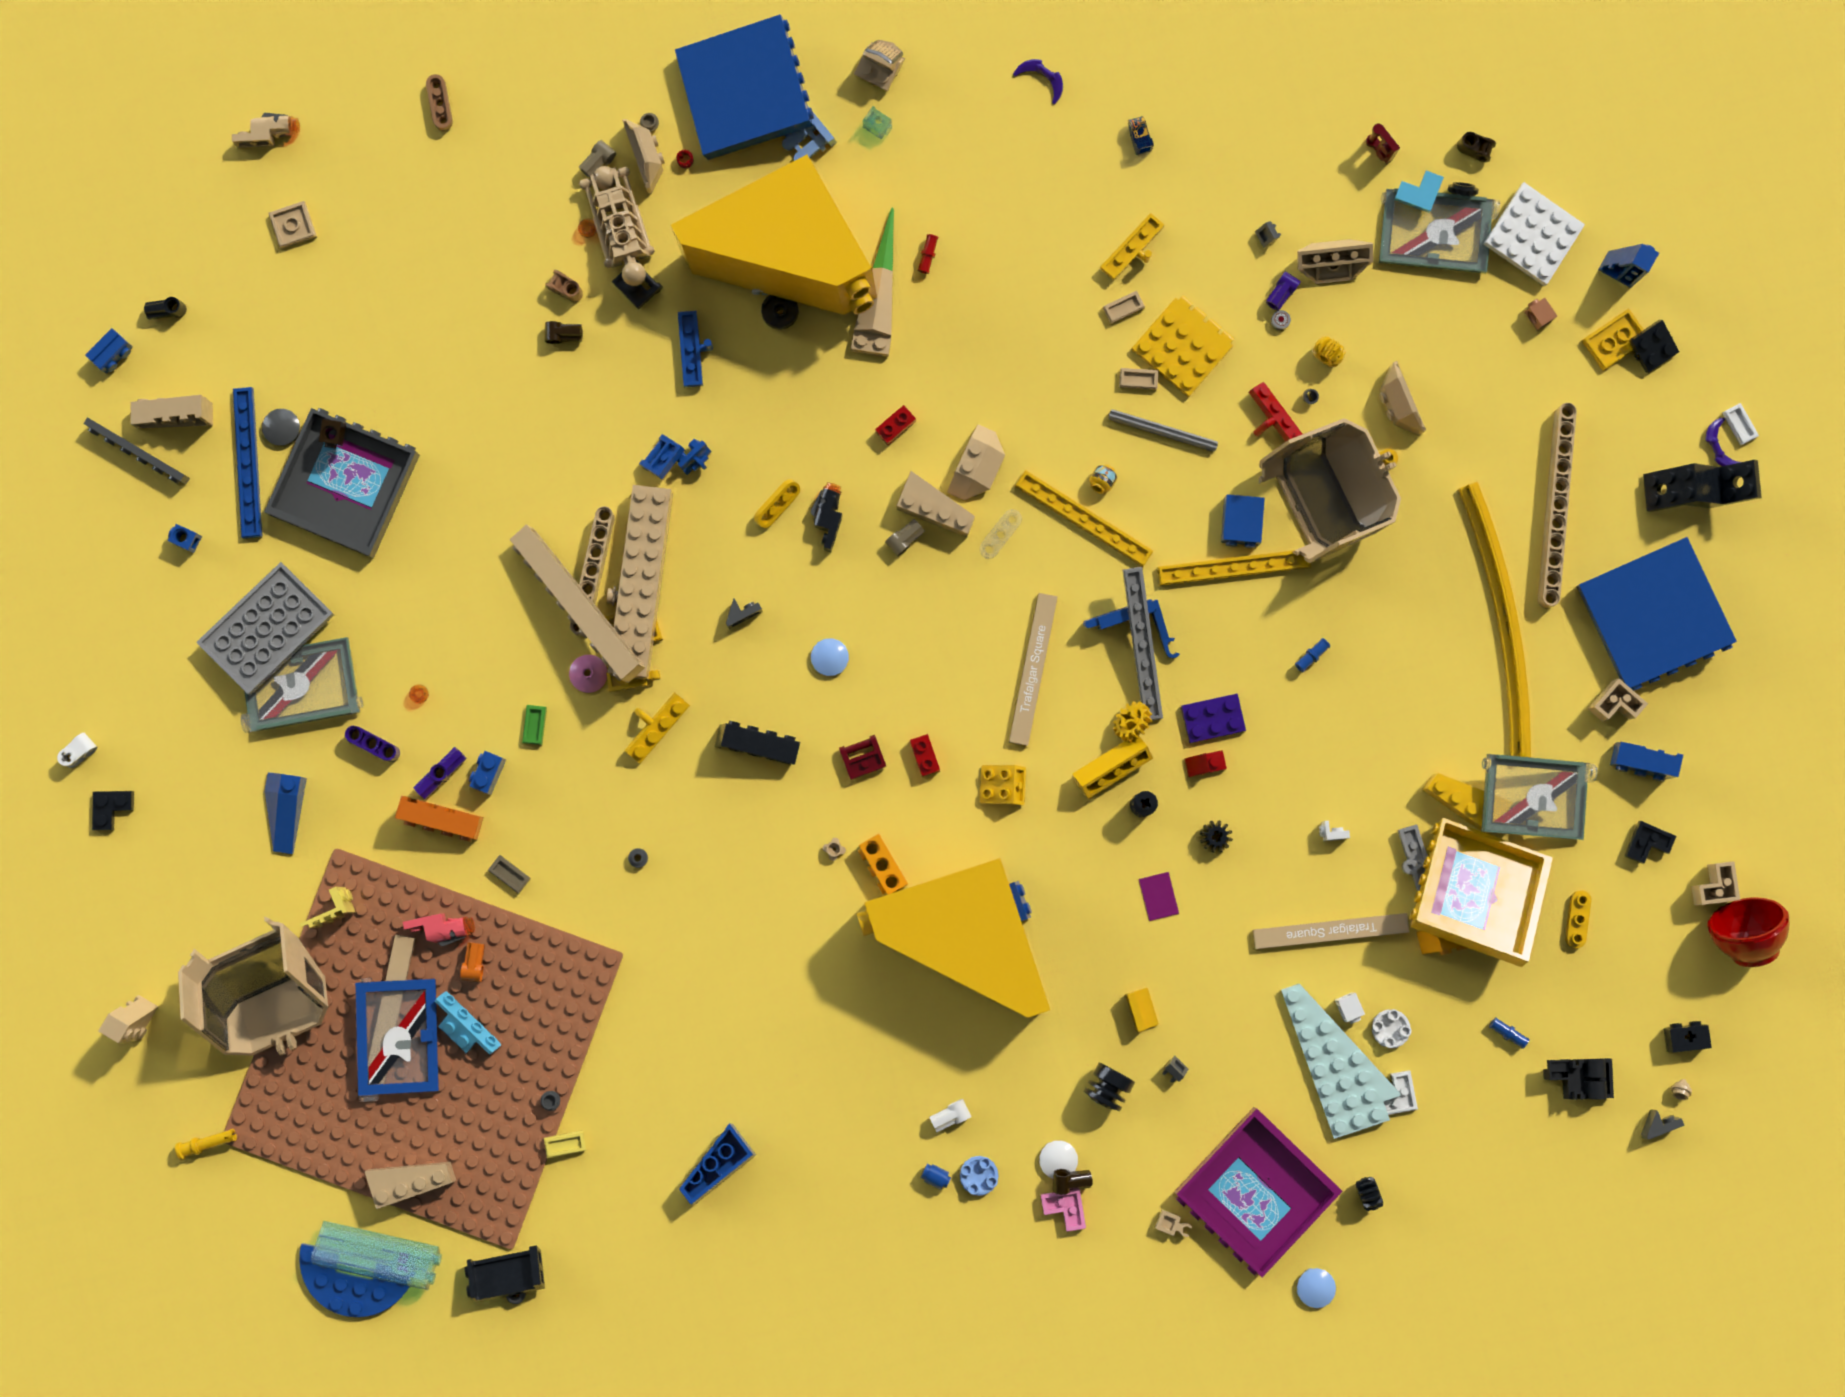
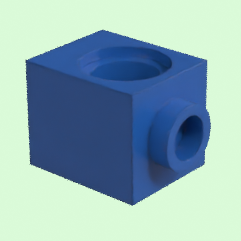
M175 524L168 534L169 542L192 553L195 552L202 538L198 533L178 524ZM186 533V540L180 542L181 535Z

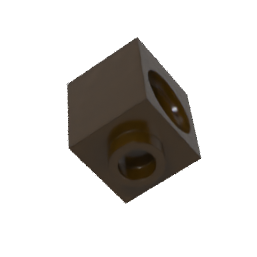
M322 419L319 442L325 443L324 447L336 449L337 445L343 446L346 423ZM331 430L336 431V436L333 439L329 438Z

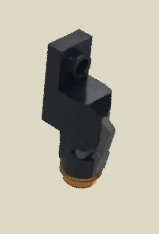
M827 482L826 486L823 487L810 511L814 517L815 528L828 532V534L824 533L821 543L824 545V550L832 552L843 517L842 513L836 512L842 493L840 491L841 486Z

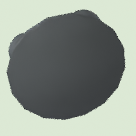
M276 409L265 416L262 423V432L271 444L277 446L287 445L297 440L299 436L300 423L292 411Z

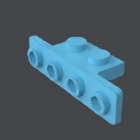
M447 991L435 999V1002L448 1014L438 1027L465 1053L470 1051L476 1043L490 1055L501 1046V1043Z

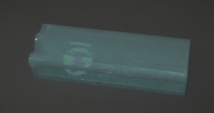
M323 1221L311 1255L313 1265L429 1290L430 1284H434L436 1278L434 1271L436 1265L439 1266L442 1259L438 1246L328 1221Z

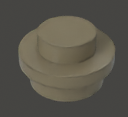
M646 113L641 117L640 125L652 132L658 128L659 120L655 114Z

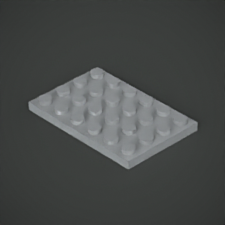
M280 562L196 643L251 696L320 630L334 614Z

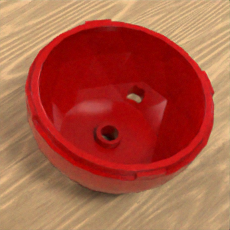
M1751 897L1742 898L1720 907L1713 913L1707 924L1710 936L1716 946L1724 954L1732 958L1736 964L1743 967H1759L1773 962L1779 956L1780 949L1788 938L1790 920L1788 911L1778 902L1767 898Z

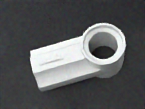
M963 1099L947 1106L948 1108L930 1116L936 1132L972 1117Z

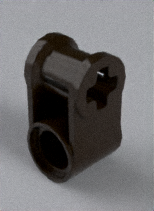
M1474 132L1465 133L1457 142L1459 152L1481 162L1490 161L1491 151L1496 146L1494 140ZM1464 140L1470 141L1471 146H1468Z

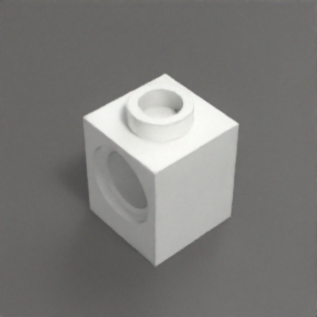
M1351 992L1335 999L1344 1022L1350 1021V1024L1360 1021L1361 1016L1365 1015L1356 993Z

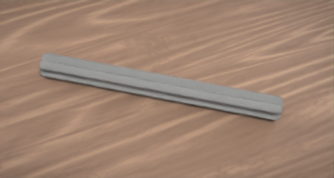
M1112 409L1108 416V419L1212 452H1215L1218 446L1217 441Z

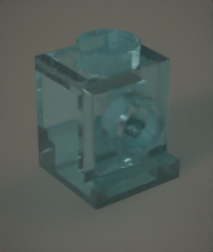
M872 106L862 121L863 128L880 139L884 135H888L893 127L892 119L878 111L874 106Z

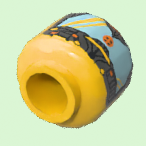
M1110 465L1097 466L1089 478L1091 488L1100 494L1111 491L1117 481L1115 469Z

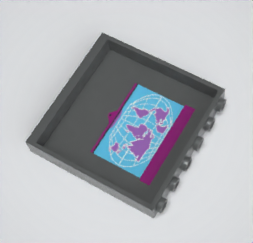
M311 408L264 512L374 559L420 455L415 451L416 448L411 445L405 444V446L398 444V440L392 437L385 439L380 437L381 433L371 429L368 432L363 430L364 426L353 422L351 425L341 416L336 415L334 418L328 415L329 412L324 409L318 408V410ZM322 419L346 423L343 446L337 445L336 449L324 447L325 443L319 442ZM335 430L329 432V438L333 439L336 436Z

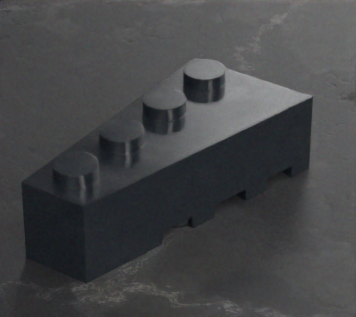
M729 721L728 724H720L715 747H726L730 751L746 752L752 756L766 757L769 760L795 765L800 742L795 741L796 737L785 735L782 738L777 736V732L766 730V733L758 731L759 728L749 725L747 728L740 727V723Z

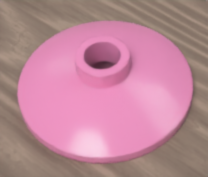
M583 655L572 663L569 677L576 689L585 693H592L601 689L606 683V673L608 671L606 665L599 657ZM587 669L591 671V674L589 676L584 675V672Z

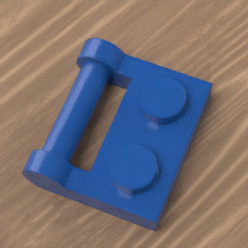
M661 434L658 443L645 460H641L639 465L660 479H663L685 449Z

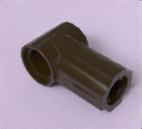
M556 321L545 322L546 343L560 344L562 341L582 342V324H562Z
M1057 1169L1053 1174V1192L1059 1195L1069 1194L1070 1190L1090 1188L1093 1184L1089 1170L1070 1172L1066 1169Z

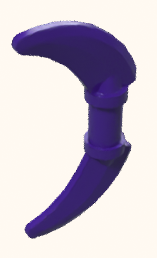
M1039 59L1028 60L1020 64L1013 75L1017 76L1026 71H1036L1047 77L1054 90L1052 103L1056 104L1063 91V81L1060 73L1051 72L1044 67L1042 60Z
M1724 417L1713 421L1709 425L1705 438L1715 453V462L1720 466L1740 463L1726 456L1719 445L1718 430L1725 421Z

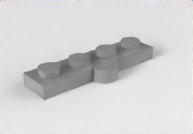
M1416 824L1397 831L1407 859L1402 863V870L1405 874H1412L1416 889L1420 891L1419 879L1425 872L1423 863L1428 856Z

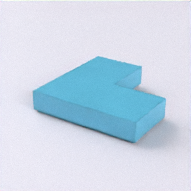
M1426 170L1419 187L1401 181L1394 200L1430 213L1444 177Z

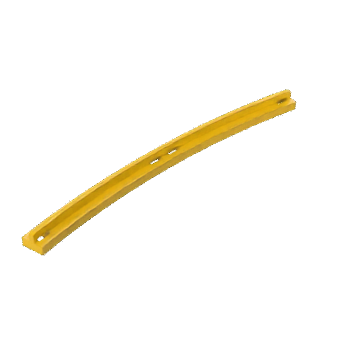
M1477 481L1458 490L1482 556L1499 628L1507 685L1510 756L1531 758L1528 683L1518 615L1500 543ZM1468 489L1470 490V493L1472 495V500L1470 499V496L1467 492ZM1502 604L1505 606L1506 615H1504ZM1506 623H1508L1510 633H1507ZM1518 743H1520V754H1518Z

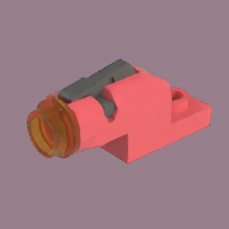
M440 913L403 922L404 930L410 929V932L421 931L423 926L426 940L434 943L438 942L441 946H446L466 938V936H470L471 933L475 932L473 918H468L467 916L447 918L446 921L445 914Z

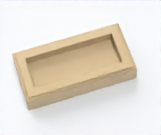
M1137 291L1103 306L1110 324L1145 309Z
M1121 368L1119 388L1157 390L1158 370Z

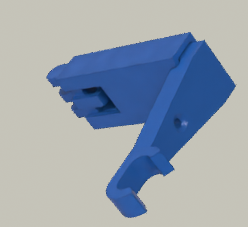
M1147 599L1148 612L1152 614L1166 656L1170 658L1178 657L1179 653L1171 654L1169 651L1168 643L1174 641L1175 638H1169L1158 600ZM1126 606L1085 620L1083 626L1085 628L1097 626L1098 629H1104L1129 620L1128 608Z

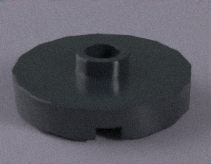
M769 295L762 303L761 313L763 320L768 326L781 330L789 328L795 323L798 318L799 309L795 301ZM779 310H783L782 314H778L777 312Z

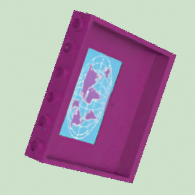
M1253 1107L1174 1192L1178 1195L1175 1199L1183 1207L1187 1204L1192 1209L1189 1212L1198 1221L1201 1218L1206 1223L1204 1227L1212 1235L1216 1232L1221 1237L1218 1241L1226 1249L1230 1246L1235 1251L1233 1255L1240 1262L1244 1260L1249 1264L1247 1269L1254 1276L1259 1274L1263 1278L1343 1191L1266 1116Z

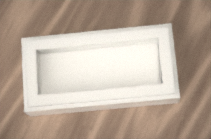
M1741 403L1722 412L1740 446L1759 436Z

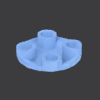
M833 638L819 641L813 647L811 653V662L814 669L826 676H835L842 673L849 661L846 646Z
M971 1157L961 1167L960 1181L964 1189L970 1194L986 1195L998 1183L997 1167L987 1157Z
M1309 1268L1298 1280L1297 1295L1309 1307H1325L1335 1297V1281L1325 1270Z

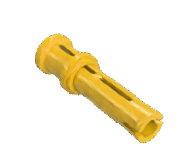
M230 1129L201 1139L195 1137L185 1143H176L175 1152L177 1157L182 1160L192 1154L199 1155L205 1149L236 1141L237 1134L232 1135V1133H235V1130Z

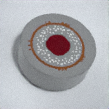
M1283 310L1275 312L1271 318V324L1276 330L1286 329L1291 322L1290 315Z

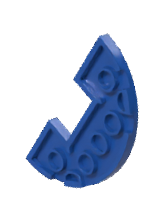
M302 1243L300 1248V1270L307 1289L322 1306L343 1316L366 1317L388 1309L408 1291L417 1272L415 1268L407 1276H398L392 1270V1263L379 1260L374 1278L369 1279L337 1271L341 1251Z

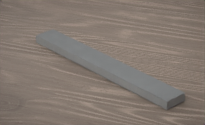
M1142 567L1123 569L1140 701L1150 709L1149 711L1152 713L1150 718L1152 720L1163 719Z

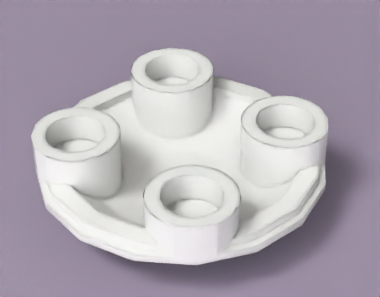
M1395 1009L1384 1010L1374 1018L1372 1034L1380 1045L1387 1048H1397L1402 1046L1411 1035L1410 1023L1402 1012Z
M1064 1141L1047 1143L1039 1156L1042 1171L1052 1179L1055 1170L1066 1169L1073 1172L1078 1165V1155L1075 1149Z

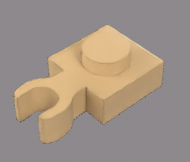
M1162 1209L1155 1229L1173 1236L1176 1231H1179L1182 1236L1188 1237V1234L1183 1233V1228L1186 1226L1192 1228V1226L1188 1223H1179L1180 1216Z

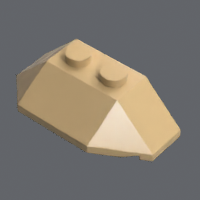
M623 119L622 121L648 195L652 194L663 172L662 164L665 163L662 153H657L656 147L659 145L656 136H651L649 129Z
M1351 239L1311 243L1297 251L1298 270L1315 284L1353 280L1368 265L1373 263V243Z
M1395 361L1389 367L1380 388V400L1383 404L1385 403L1388 409L1386 411L1388 419L1393 421L1395 426L1416 435H1421L1426 431V428L1399 364Z
M979 424L977 425L954 473L947 493L962 500H967L990 490L1005 457L995 431Z

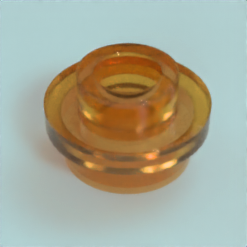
M584 219L578 225L580 235L585 238L593 237L597 232L594 221L591 219ZM590 226V231L587 232L584 230L585 227Z
M421 684L414 685L409 691V697L414 703L421 704L428 699V689ZM418 691H422V696L420 698H417L416 693Z

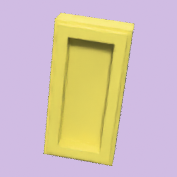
M583 1130L544 1137L547 1158L586 1151Z

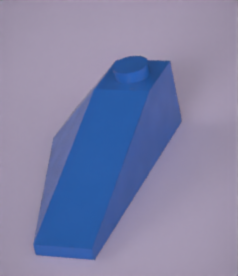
M270 772L267 774L265 798L272 846L275 852L294 853L307 778Z

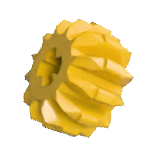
M1328 336L1317 340L1312 350L1314 356L1329 367H1337L1346 354L1344 347Z

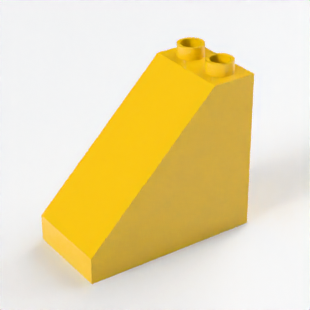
M808 154L671 224L681 254L692 274L751 290H761L765 294L843 315L850 311H853L854 314L864 313L874 305L873 299L877 298L872 267Z
M1001 858L864 902L866 911L857 913L864 936L874 933L876 941L1027 1018L1050 1011Z

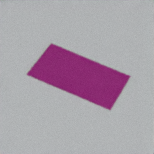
M1169 872L1139 879L1149 921L1179 914Z

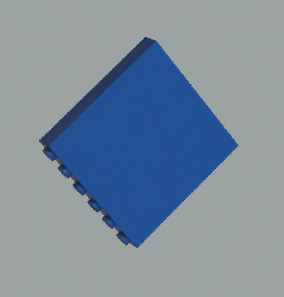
M781 14L675 49L702 154L707 160L813 126L812 119H814L812 108H808L809 96L807 90H804L802 86L805 83L802 72L799 73L797 67L800 66L798 56L793 53L795 48L793 38H789L788 34L790 26L788 20H784Z
M1688 537L1576 586L1620 680L1633 691L1641 688V683L1649 681V683L1660 680L1659 675L1667 673L1669 676L1678 672V667L1685 665L1686 668L1697 663L1696 659L1701 657L1704 660L1715 656V651L1719 649L1722 652L1733 648L1732 644L1737 642Z

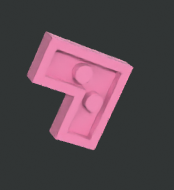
M1080 1189L1070 1190V1193L1066 1195H1059L1054 1192L1041 1194L1044 1215L1063 1212L1066 1231L1086 1228Z

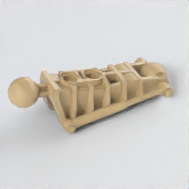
M601 166L595 170L594 174L590 175L591 179L580 180V188L585 189L594 216L593 221L606 259L604 262L605 267H617L622 265L621 262L624 261L625 266L622 269L623 280L631 286H638L645 280L646 270L640 263L636 262L635 257L639 256L640 259L649 257L654 254L655 250L650 245L639 207L636 205L627 177L630 176L629 168L626 166L616 171V168ZM619 177L623 178L626 188L621 186ZM592 185H593L594 191H595L594 197H592V194H591V191H590V187H591ZM624 208L623 212L617 213L616 209ZM613 211L612 215L607 216L606 212Z

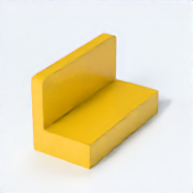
M1148 988L1125 994L1137 1032L1159 1024Z

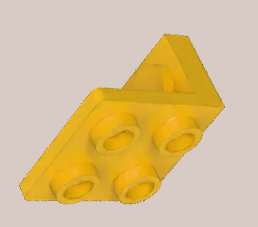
M982 765L980 803L1024 805L1026 767L1017 765Z

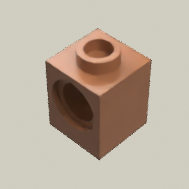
M1538 298L1528 304L1529 308L1525 311V314L1537 331L1557 317V314L1546 298L1540 301Z

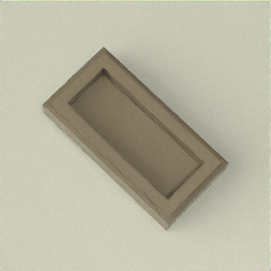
M501 855L497 857L488 869L489 872L518 894H520L531 879Z

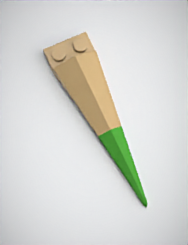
M893 207L890 210L872 269L877 298L873 299L874 305L869 310L858 315L854 328L851 352L884 357L889 356L892 328Z

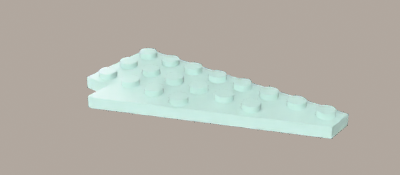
M1300 984L1281 989L1333 1138L1335 1139L1389 1121L1390 1119L1383 1101L1401 1096L1400 1092Z

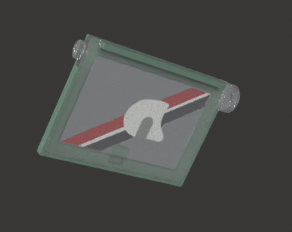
M1398 188L1386 189L1385 192H1382L1381 204H1384L1379 263L1487 273L1489 248L1483 243L1491 232L1492 219L1498 218L1500 200L1487 199V197L1437 193L1432 209L1428 213L1394 200Z
M345 637L303 645L251 696L245 692L247 713L241 714L243 731L245 733L360 713V708H363V700L357 694L349 638Z
M1487 754V758H1483L1482 768L1486 769L1481 832L1584 840L1587 782L1593 783L1597 778V767L1595 764Z

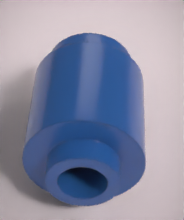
M927 1164L921 1175L925 1183L939 1190L942 1187L947 1188L951 1179L948 1176V1171L934 1164L932 1166Z

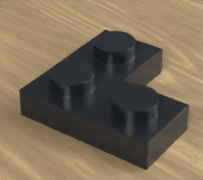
M134 791L93 792L92 830H114L115 811L134 810Z
M1638 821L1624 856L1645 864L1651 847L1670 854L1676 836L1643 821Z

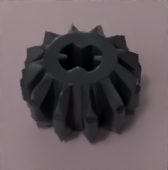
M1218 820L1216 827L1213 821L1209 822L1210 827L1208 825L1203 826L1207 831L1200 832L1201 836H1205L1204 839L1200 840V843L1207 842L1204 849H1208L1211 846V852L1214 853L1216 846L1219 852H1223L1222 846L1226 849L1229 848L1225 841L1231 842L1233 839L1227 837V835L1232 833V830L1225 831L1228 824H1224L1221 827V821ZM1214 831H1216V834H1220L1218 842H1216V839H1212Z
M1365 1177L1356 1182L1360 1200L1366 1211H1374L1383 1206V1199L1373 1177Z

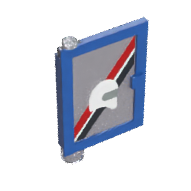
M360 978V982L355 983L359 1101L379 1100V1094L439 1091L437 1006L435 1002L436 979L372 982V978Z

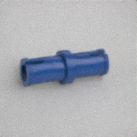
M1321 638L1313 648H1309L1306 654L1295 663L1296 668L1304 672L1313 662L1319 660V657L1330 648V644L1324 638Z
M1497 1017L1493 1019L1489 1028L1504 1036L1503 1039L1512 1041L1522 1049L1526 1047L1530 1040L1516 1031L1515 1027L1508 1026Z

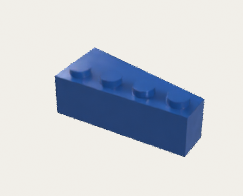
M728 1124L708 1153L705 1154L698 1166L679 1188L691 1205L699 1202L756 1156L755 1152L733 1124Z

